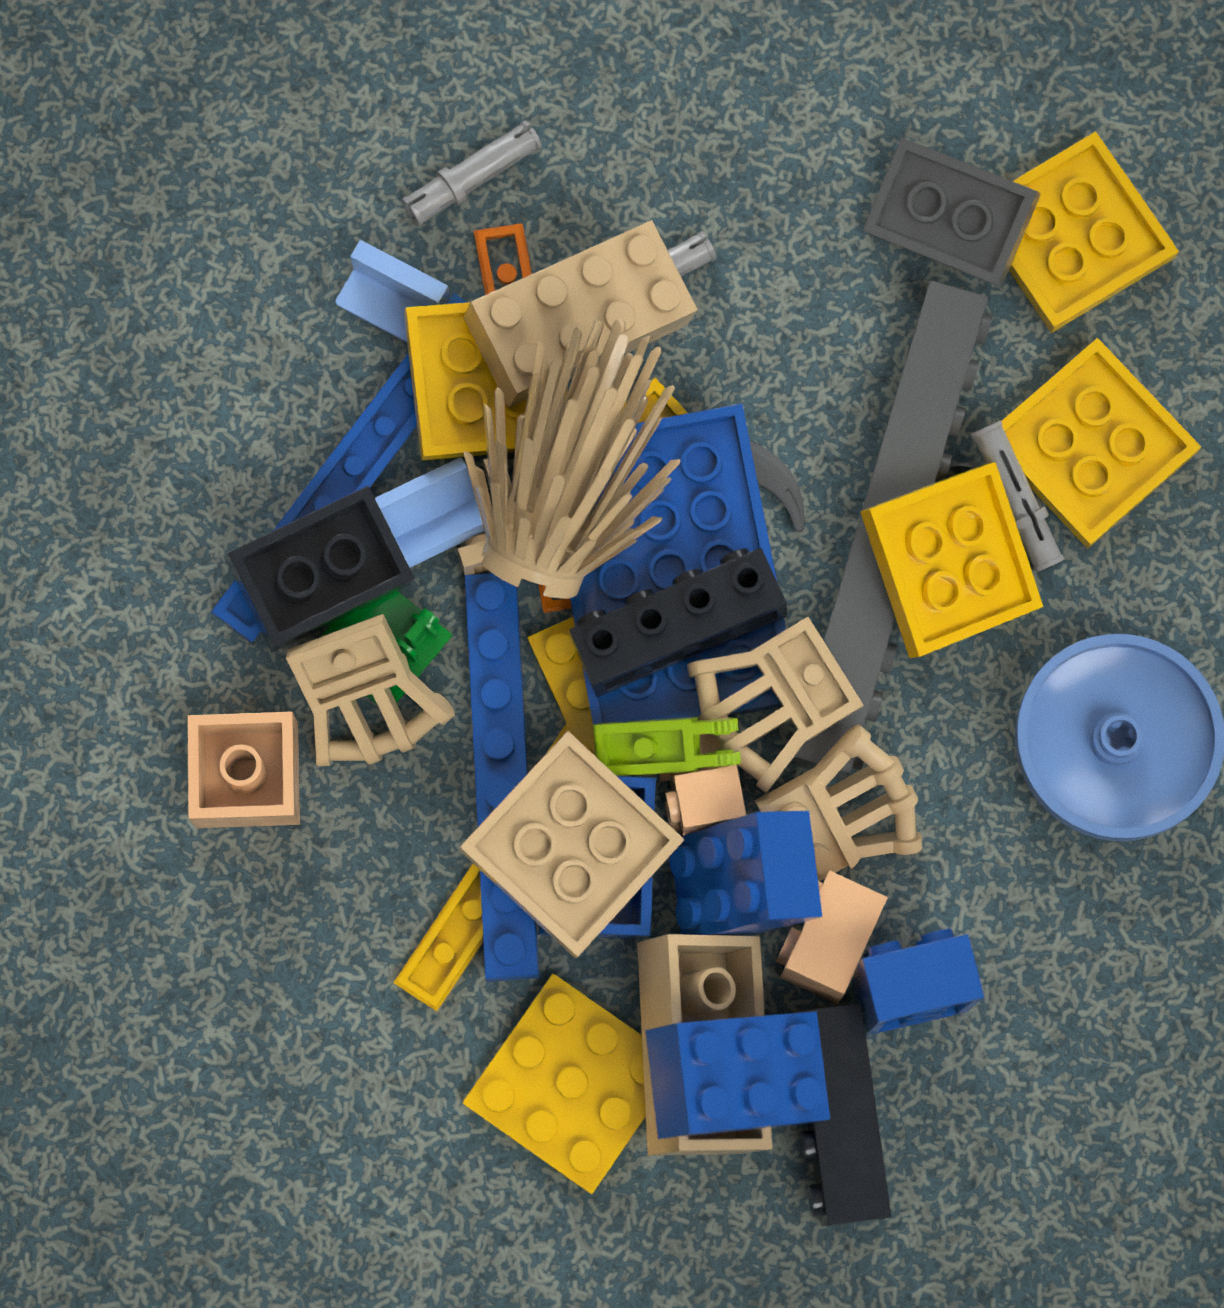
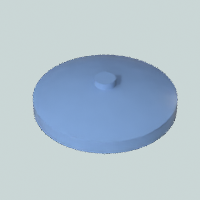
M1130 634L1100 635L1084 639L1066 647L1052 657L1036 674L1027 688L1018 710L1015 725L1016 754L1022 775L1030 791L1047 812L1058 821L1079 833L1093 838L1108 841H1135L1153 837L1175 827L1191 815L1207 798L1215 785L1223 763L1224 720L1217 698L1201 672L1183 655L1169 646L1146 637Z

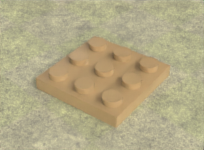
M567 731L458 850L574 958H577L678 848L684 839Z

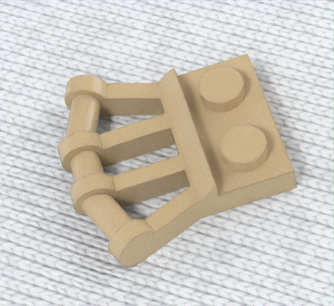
M384 614L287 650V662L314 714L317 766H330L331 761H366L371 765L382 761L383 754L397 749L402 753L416 748V742L438 723L445 725L455 715L452 706L441 694L434 693L410 671L407 658L401 652ZM394 685L400 687L423 710L409 722L404 720L389 687ZM373 694L389 727V731L378 735L371 732L356 699ZM337 706L340 707L355 740H331L329 709Z
M806 617L750 652L705 659L687 664L689 677L695 678L701 715L698 716L699 721L728 718L727 715L769 689L773 690L781 703L782 708L739 734L735 731L727 735H715L720 743L717 750L732 749L733 751H740L741 764L737 765L757 779L759 782L756 786L765 793L771 789L805 742L864 706L809 617ZM758 666L763 674L761 678L720 702L715 677L716 673ZM790 719L797 729L772 764L747 747Z
M860 725L851 727L813 769L755 800L760 812H810L818 881L825 879L829 870L836 873L847 866L850 869L854 868L861 858L889 853L910 855L922 850V835L916 831L915 805L919 800L911 785L905 784L902 778L904 769L898 757L889 756L870 740V733ZM858 757L868 765L826 789V785L851 758ZM877 785H883L886 791L885 794L843 817L840 816L836 809L837 807ZM891 814H895V832L851 838V836Z

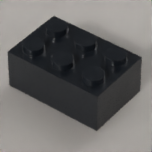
M369 486L229 552L226 558V563L271 653L409 586L415 579Z

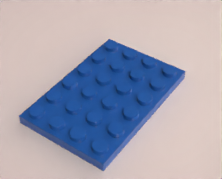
M743 404L662 418L623 482L624 484L640 464L647 463V471L630 492L633 499L670 460L680 459L679 465L667 477L672 479L663 488L664 491L634 518V524L630 528L635 529L652 516L662 517V520L635 539L637 540L636 543L584 576L578 594L570 598L575 627L578 626L577 620L590 612L601 609L605 610L606 613L625 606L624 601L637 592L646 589H652L654 593L672 586L673 579L680 574L693 569H700L702 573L721 565L720 560L724 556L739 549L747 548L749 552L762 548L776 578ZM645 422L637 423L635 427L637 429L635 437L633 438L623 457L621 458L615 470L613 471L611 478L609 479L605 488L601 492L596 504L598 503L599 499L604 493L606 487L608 486L613 475L615 474L616 470L618 469L623 458L625 457L626 453L628 452L630 446L632 445L633 441L635 440L636 436L638 435L640 429L642 428ZM784 618L600 697H596L583 667L593 725L605 722L700 716L701 712L695 678L689 677L687 664L705 659L750 652L785 631ZM758 666L716 673L715 677L720 702L761 678L763 674ZM769 689L727 716L779 708L782 705L773 690Z

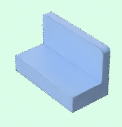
M360 240L350 256L353 271L336 298V305L407 342L404 319L405 308L446 304L450 299L448 285Z
M462 457L375 498L409 567H413L473 536L485 532L468 468Z

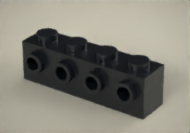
M747 548L736 550L724 556L720 560L721 565L703 573L700 569L689 570L674 578L672 581L673 585L656 593L652 589L642 590L628 597L624 601L625 606L609 613H606L603 609L596 610L579 618L576 622L578 626L569 629V632L596 697L605 695L787 617L786 600L762 548L749 552Z
M861 1003L798 1011L797 1013L817 1011L830 1120L807 1123L808 1130L801 1131L800 1133L804 1162H813L816 1184L808 1185L812 1217L820 1216L822 1227L891 1218Z

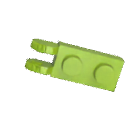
M698 717L605 722L593 725L596 757L616 776L696 772L702 770V767L741 764L740 751L723 749L716 752L701 753L699 734L727 735L738 731L737 718L698 721Z

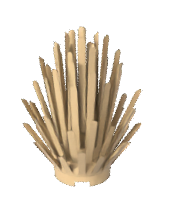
M597 317L595 318L566 398L565 394L583 334L578 327H575L571 340L567 342L561 367L554 360L550 364V369L546 362L542 364L545 347L540 340L538 341L525 415L521 414L517 419L513 481L509 499L504 393L499 387L495 390L496 442L492 409L483 404L492 505L484 471L475 466L472 454L463 450L487 538L482 552L484 556L482 564L491 573L516 587L519 586L522 578L529 582L546 586L543 596L552 598L575 597L585 575L636 543L637 540L635 539L662 520V517L652 516L635 529L630 528L634 524V518L664 491L663 488L672 479L667 477L679 465L680 459L670 460L633 499L630 492L647 471V463L640 464L624 484L623 482L663 417H658L674 391V385L663 390L596 504L613 471L637 433L635 427L648 403L645 394L652 381H648L661 354L659 346L651 351L626 403L633 382L643 362V356L650 336L641 339L634 356L631 353H627L624 356L629 343V337L624 333L626 323L622 319L614 321L596 367L599 358L596 350L604 324Z

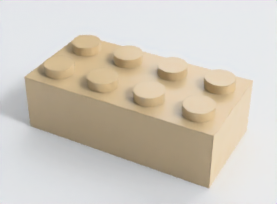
M651 220L471 301L463 318L497 386L504 393V400L509 408L528 399L539 340L545 347L542 364L546 362L550 369L551 362L555 360L561 367L567 342L571 340L575 327L580 329L583 335L570 379H572L596 317L604 324L596 350L599 355L597 367L613 323L617 319H622L626 323L624 333L629 337V343L625 354L637 349L641 339L650 336L648 343H651L687 326L698 309Z
M667 934L638 942L648 1156L743 1154L771 1150V1128L658 1139L645 1030L675 1023L765 1016L760 936Z

